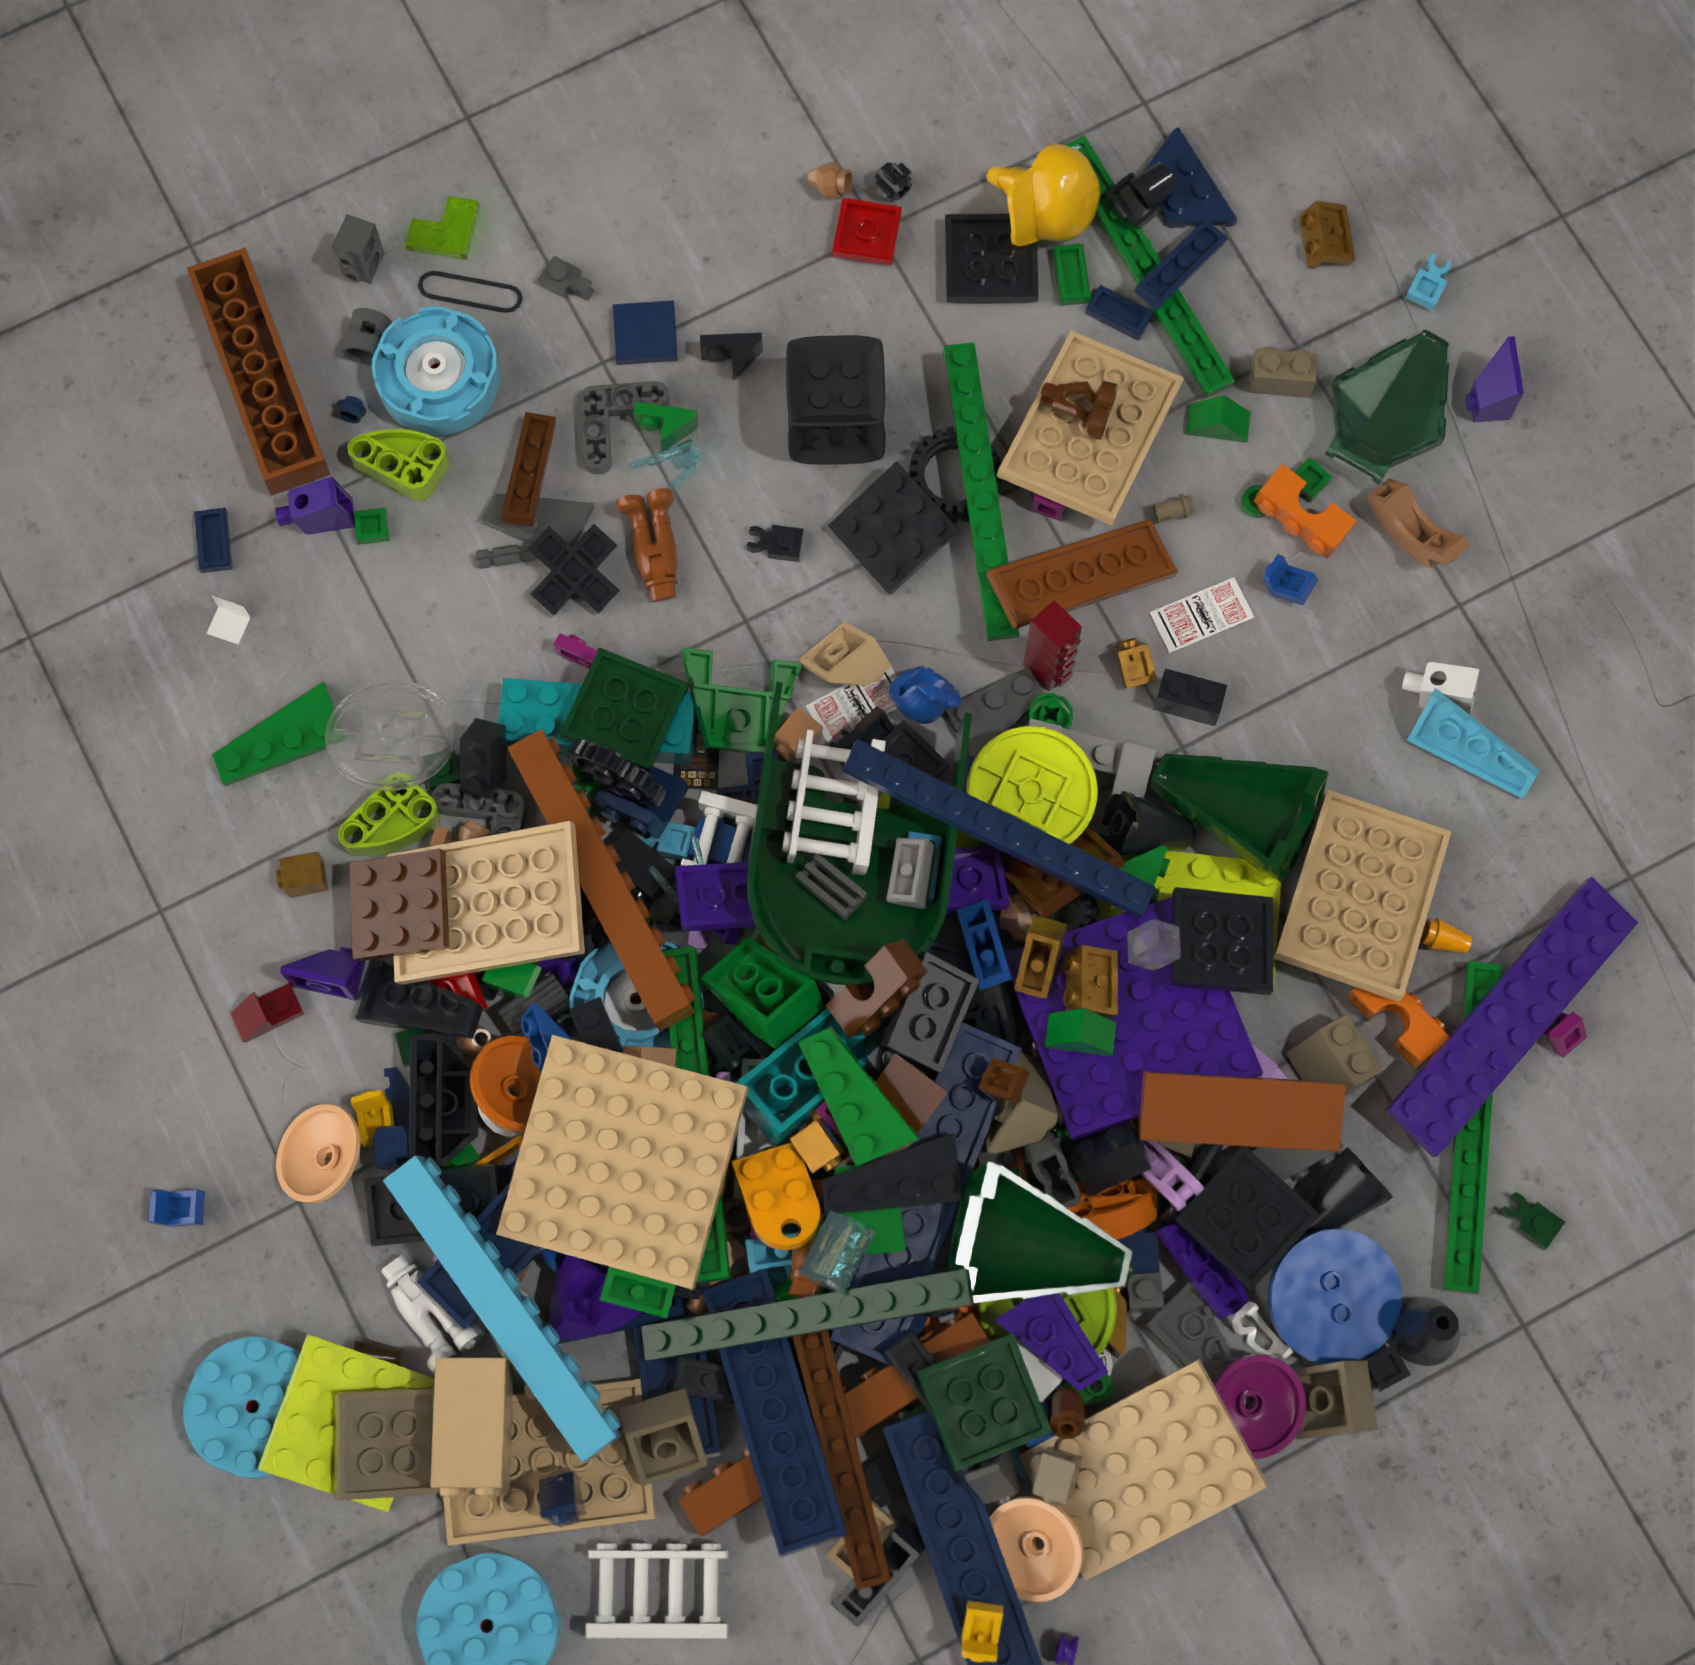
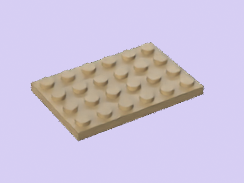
M1070 331L1043 385L1047 382L1058 386L1059 383L1088 381L1094 394H1096L1098 387L1103 381L1118 384L1115 402L1108 417L1101 440L1089 437L1086 422L1052 411L1051 407L1043 406L1040 402L1042 396L1041 387L998 469L997 477L1113 526L1182 386L1184 377ZM1084 393L1066 397L1067 401L1077 404L1089 412L1093 408Z
M1327 789L1274 959L1401 1003L1410 978L1451 831Z
M566 821L387 854L389 857L439 848L446 851L449 948L393 956L395 983L403 985L585 953L575 823Z
M1200 1359L1189 1363L1086 1418L1084 1431L1079 1436L1072 1439H1064L1055 1435L1018 1455L1033 1485L1036 1480L1042 1453L1048 1447L1083 1457L1073 1497L1066 1504L1061 1503L1058 1507L1071 1518L1080 1534L1083 1546V1564L1080 1573L1085 1581L1267 1488L1269 1485Z
M641 1379L594 1385L601 1395L598 1401L605 1410L610 1409L617 1416L621 1423L618 1429L623 1435L593 1459L583 1463L537 1398L529 1400L525 1394L513 1395L510 1491H501L499 1498L475 1496V1491H466V1497L447 1498L443 1496L447 1546L656 1520L652 1483L641 1486L625 1438L619 1408L643 1401ZM575 1471L578 1476L586 1514L578 1516L579 1523L559 1528V1526L552 1525L551 1522L541 1519L539 1480Z

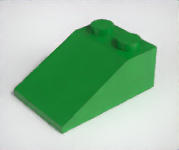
M750 937L742 941L700 978L701 982L754 1035L776 1050L824 1008L816 981L796 971L777 955Z

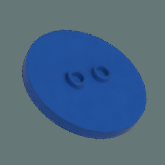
M1343 1228L1319 1229L1300 1237L1275 1264L1268 1285L1269 1314L1278 1335L1295 1353L1318 1364L1361 1361L1369 1357L1387 1341L1396 1326L1401 1309L1402 1293L1400 1279L1389 1255L1371 1238Z

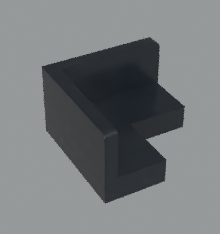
M1009 980L982 990L977 985L963 1020L975 1018L977 1029L1015 1044L1021 1033V1025Z

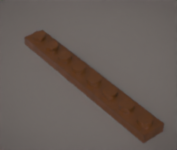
M824 1331L795 1336L793 1338L820 1446L848 1535L843 1536L856 1590L890 1582L891 1577L829 1332Z

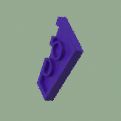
M1178 1223L1155 1231L1219 1320L1236 1314L1249 1302L1243 1284Z
M1060 1293L1027 1298L994 1319L1010 1334L1013 1333L1019 1342L1078 1391H1081L1109 1373Z

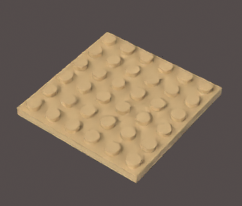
M552 1035L496 1235L694 1289L749 1087Z

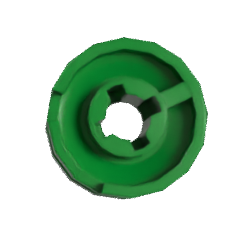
M1044 693L1032 702L1027 719L1031 718L1059 725L1070 730L1073 721V708L1064 696L1060 697L1054 693ZM1048 713L1054 714L1056 722L1050 719L1044 720L1045 715Z

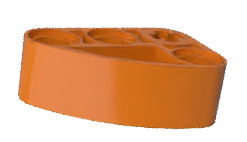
M1128 1179L1090 1197L1082 1182H1076L1080 1191V1203L1067 1208L1078 1217L1087 1218L1118 1240L1138 1232L1156 1220L1158 1216V1191L1146 1179Z

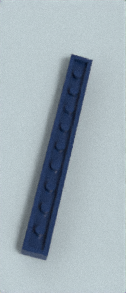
M858 739L854 743L841 772L1139 919L1144 916L1155 886Z

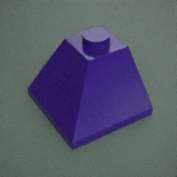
M1508 336L1475 380L1470 392L1466 394V409L1472 413L1473 422L1510 420L1524 394L1515 336Z
M340 947L339 951L328 949L283 965L280 973L294 988L356 1001L366 963L365 961L358 962L353 960L352 949Z

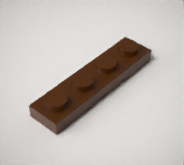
M525 412L503 506L502 522L533 527L556 428V417Z

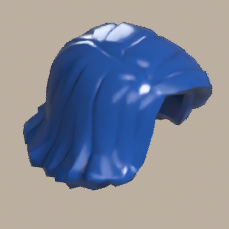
M919 666L914 669H908L889 685V696L897 709L906 718L917 723L930 724L937 720L948 708H959L962 701L959 691L946 678L944 679L943 676L935 673L931 668Z

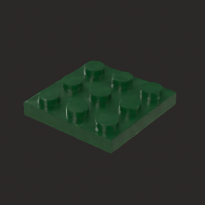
M599 648L563 724L560 736L572 742L576 739H584L588 743L589 741L593 742L598 747L599 745L608 747L621 754L628 762L636 764L650 773L686 696L689 683Z
M1013 1333L916 1371L954 1472L1052 1433Z

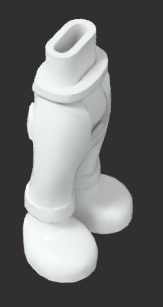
M404 1255L397 1257L382 1269L381 1272L388 1280L387 1287L391 1290L399 1312L411 1329L423 1340L422 1342L426 1348H431L432 1355L427 1361V1367L432 1373H435L436 1358H459V1355L445 1341L444 1335L430 1319L429 1312L441 1323L445 1332L450 1334L454 1344L462 1354L471 1350L483 1338L484 1333L478 1325H472L467 1330H463L417 1283L424 1273L418 1270L415 1264L410 1265Z

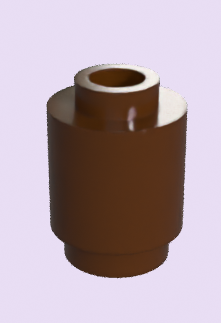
M1069 1387L1057 1390L1050 1400V1428L1060 1438H1075L1085 1428L1084 1399L1077 1390Z

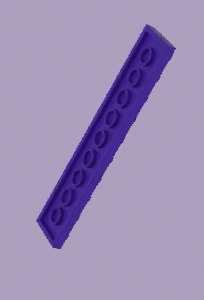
M993 846L955 848L946 914L957 913L959 908L988 899L992 911L1008 909L1010 902L1000 850ZM749 862L675 866L674 875L682 932L757 927L748 901L747 874Z
M1593 877L1586 879L1385 1111L1432 1158L1439 1156L1638 922Z

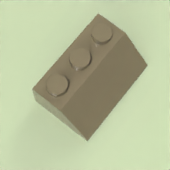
M1021 1050L1015 1065L1025 1068L1030 1072V1075L1016 1104L1003 1099L999 1102L985 1137L987 1150L992 1154L1039 1142L1057 1122L1058 1113L1042 1063L1039 1058Z

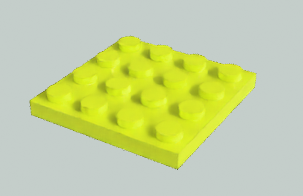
M307 1334L257 1470L335 1495V1392L433 1387L435 1378ZM394 1497L357 1499L352 1501L389 1513Z

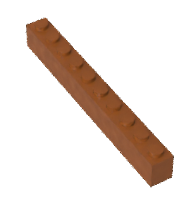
M540 729L507 747L548 825L566 821L575 823L580 885L658 1030L661 1032L696 1013L691 1005V1002L695 1001L696 998L687 982L681 985L675 975L681 972L672 954L665 957L660 947L665 944L657 926L650 929L645 918L651 916L643 900L640 898L635 901L630 892L636 887L627 871L620 873L615 864L621 861L612 843L605 846L601 838L602 835L606 834L597 816L592 819L590 818L586 810L591 807L590 802L582 789L576 792L572 782L577 780L568 762L562 765L557 756L562 754V751L554 736L547 738L543 730Z
M963 1312L957 1314L955 1319L947 1321L946 1325L948 1328L938 1335L933 1330L919 1339L936 1363L990 1342L974 1315L971 1313L965 1316ZM891 1365L878 1372L876 1367L869 1370L858 1378L861 1384L850 1391L847 1386L843 1387L855 1439L918 1400L896 1368ZM748 1448L741 1453L744 1459L733 1466L730 1461H727L714 1469L712 1473L715 1477L703 1484L701 1480H698L682 1490L685 1496L678 1501L699 1537H704L762 1500Z

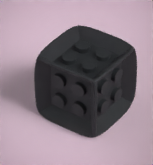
M858 335L810 336L789 341L786 348L788 452L790 459L799 463L818 465L860 464L882 459L885 454L886 444L884 426L885 366L882 341L874 337Z

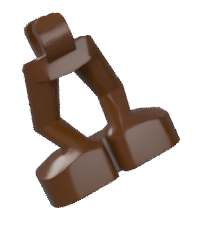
M1088 381L1059 383L1058 386L1047 382L1042 387L1040 402L1043 406L1051 407L1052 411L1086 422L1088 436L1101 440L1115 402L1118 384L1103 381L1098 387L1096 394H1094ZM1084 393L1093 408L1089 412L1081 406L1067 401L1066 397Z

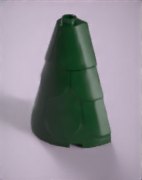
M1164 754L1159 765L1154 764L1152 766L1148 782L1151 783V790L1192 824H1199L1221 844L1228 846L1256 869L1266 873L1275 880L1281 881V879H1285L1294 867L1314 824L1313 818L1316 814L1317 805L1320 806L1329 772L1307 766L1267 764L1260 761L1223 760L1222 757Z
M985 1162L973 1174V1180H977L973 1189L966 1188L962 1198L963 1201L960 1203L950 1244L948 1271L970 1270L974 1303L1016 1297L1025 1299L1061 1292L1071 1295L1125 1286L1126 1280L1132 1275L1134 1265L1130 1249L1087 1218L1078 1217L1047 1193L1043 1194L1002 1165Z

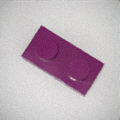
M559 633L554 642L557 655L587 669H590L599 648L595 650L586 646L587 643L583 639L572 634L567 637Z

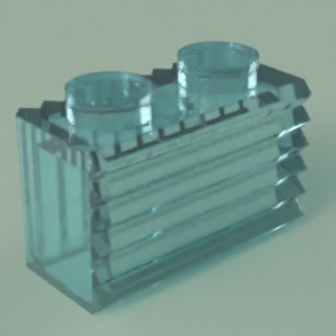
M830 1210L809 1254L805 1257L799 1274L824 1288L841 1294L847 1293L846 1288L850 1286V1281L853 1280V1275L856 1274V1269L859 1268V1262L863 1261L862 1256L866 1255L865 1250L869 1249L868 1244L872 1242L871 1238L875 1236L874 1231L854 1218Z

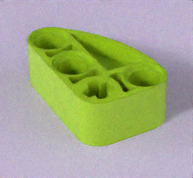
M385 429L372 431L354 437L348 444V453L354 467L359 472L416 501H424L432 495L450 465L447 450L441 440L414 430ZM363 451H371L366 457H358ZM433 453L441 454L435 460L427 459ZM389 465H398L393 471H384Z
M400 773L393 774L341 825L338 837L346 851L353 856L388 854L406 848L427 836L440 823L441 814L433 798L410 777ZM401 788L403 791L406 789L407 792L401 796L399 793L396 794V791ZM429 807L432 809L428 817H416L421 808ZM382 809L386 811L382 819L377 821L371 819V815L376 810ZM353 833H363V837L358 843H348V839Z

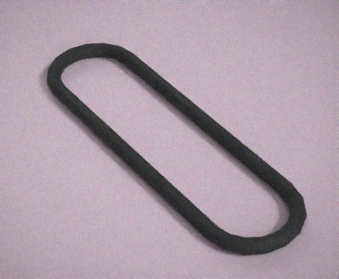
M440 271L426 272L418 282L420 293L430 299L504 313L515 311L522 303L521 291L509 284ZM436 275L513 290L518 296V301L513 307L502 308L427 293L423 288V282L427 277Z

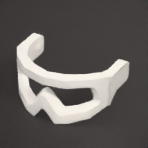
M1249 1301L1236 1313L1232 1320L1235 1333L1238 1335L1246 1334L1244 1345L1254 1353L1286 1359L1293 1352L1292 1349L1281 1342L1258 1314L1257 1310L1259 1307ZM1245 1315L1252 1316L1262 1331L1273 1341L1269 1350H1265L1255 1343L1256 1327L1244 1328L1242 1326V1318Z

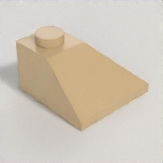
M845 621L797 660L798 663H802V667L827 682L869 686L871 683L880 680L884 673L892 667L874 637Z

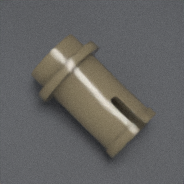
M1183 493L1179 494V498L1153 504V512L1158 524L1182 516L1189 518V515L1195 512L1191 496H1184Z

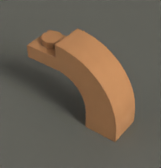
M1389 478L1366 496L1374 514L1387 533L1406 553L1429 568H1433L1438 563L1447 565L1455 561L1460 553L1469 547L1465 536L1440 528L1424 514L1407 483Z

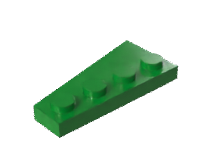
M323 681L212 755L223 785L228 786L346 742L328 689Z
M831 1026L798 1042L856 1167L919 1139L920 1136L907 1124L900 1111L878 1088L879 1085L861 1067L858 1059Z

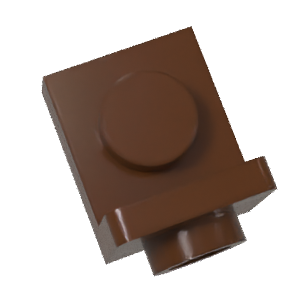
M992 1058L987 1070L983 1073L978 1089L994 1101L1000 1102L1003 1099L1016 1104L1030 1072L1023 1067Z

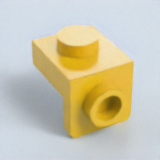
M383 1090L366 1091L350 1099L351 1106L357 1113L360 1142L364 1148L374 1145L373 1136L377 1128L394 1126L392 1105Z
M968 1601L961 1636V1655L963 1658H969L975 1662L997 1661L1003 1606Z

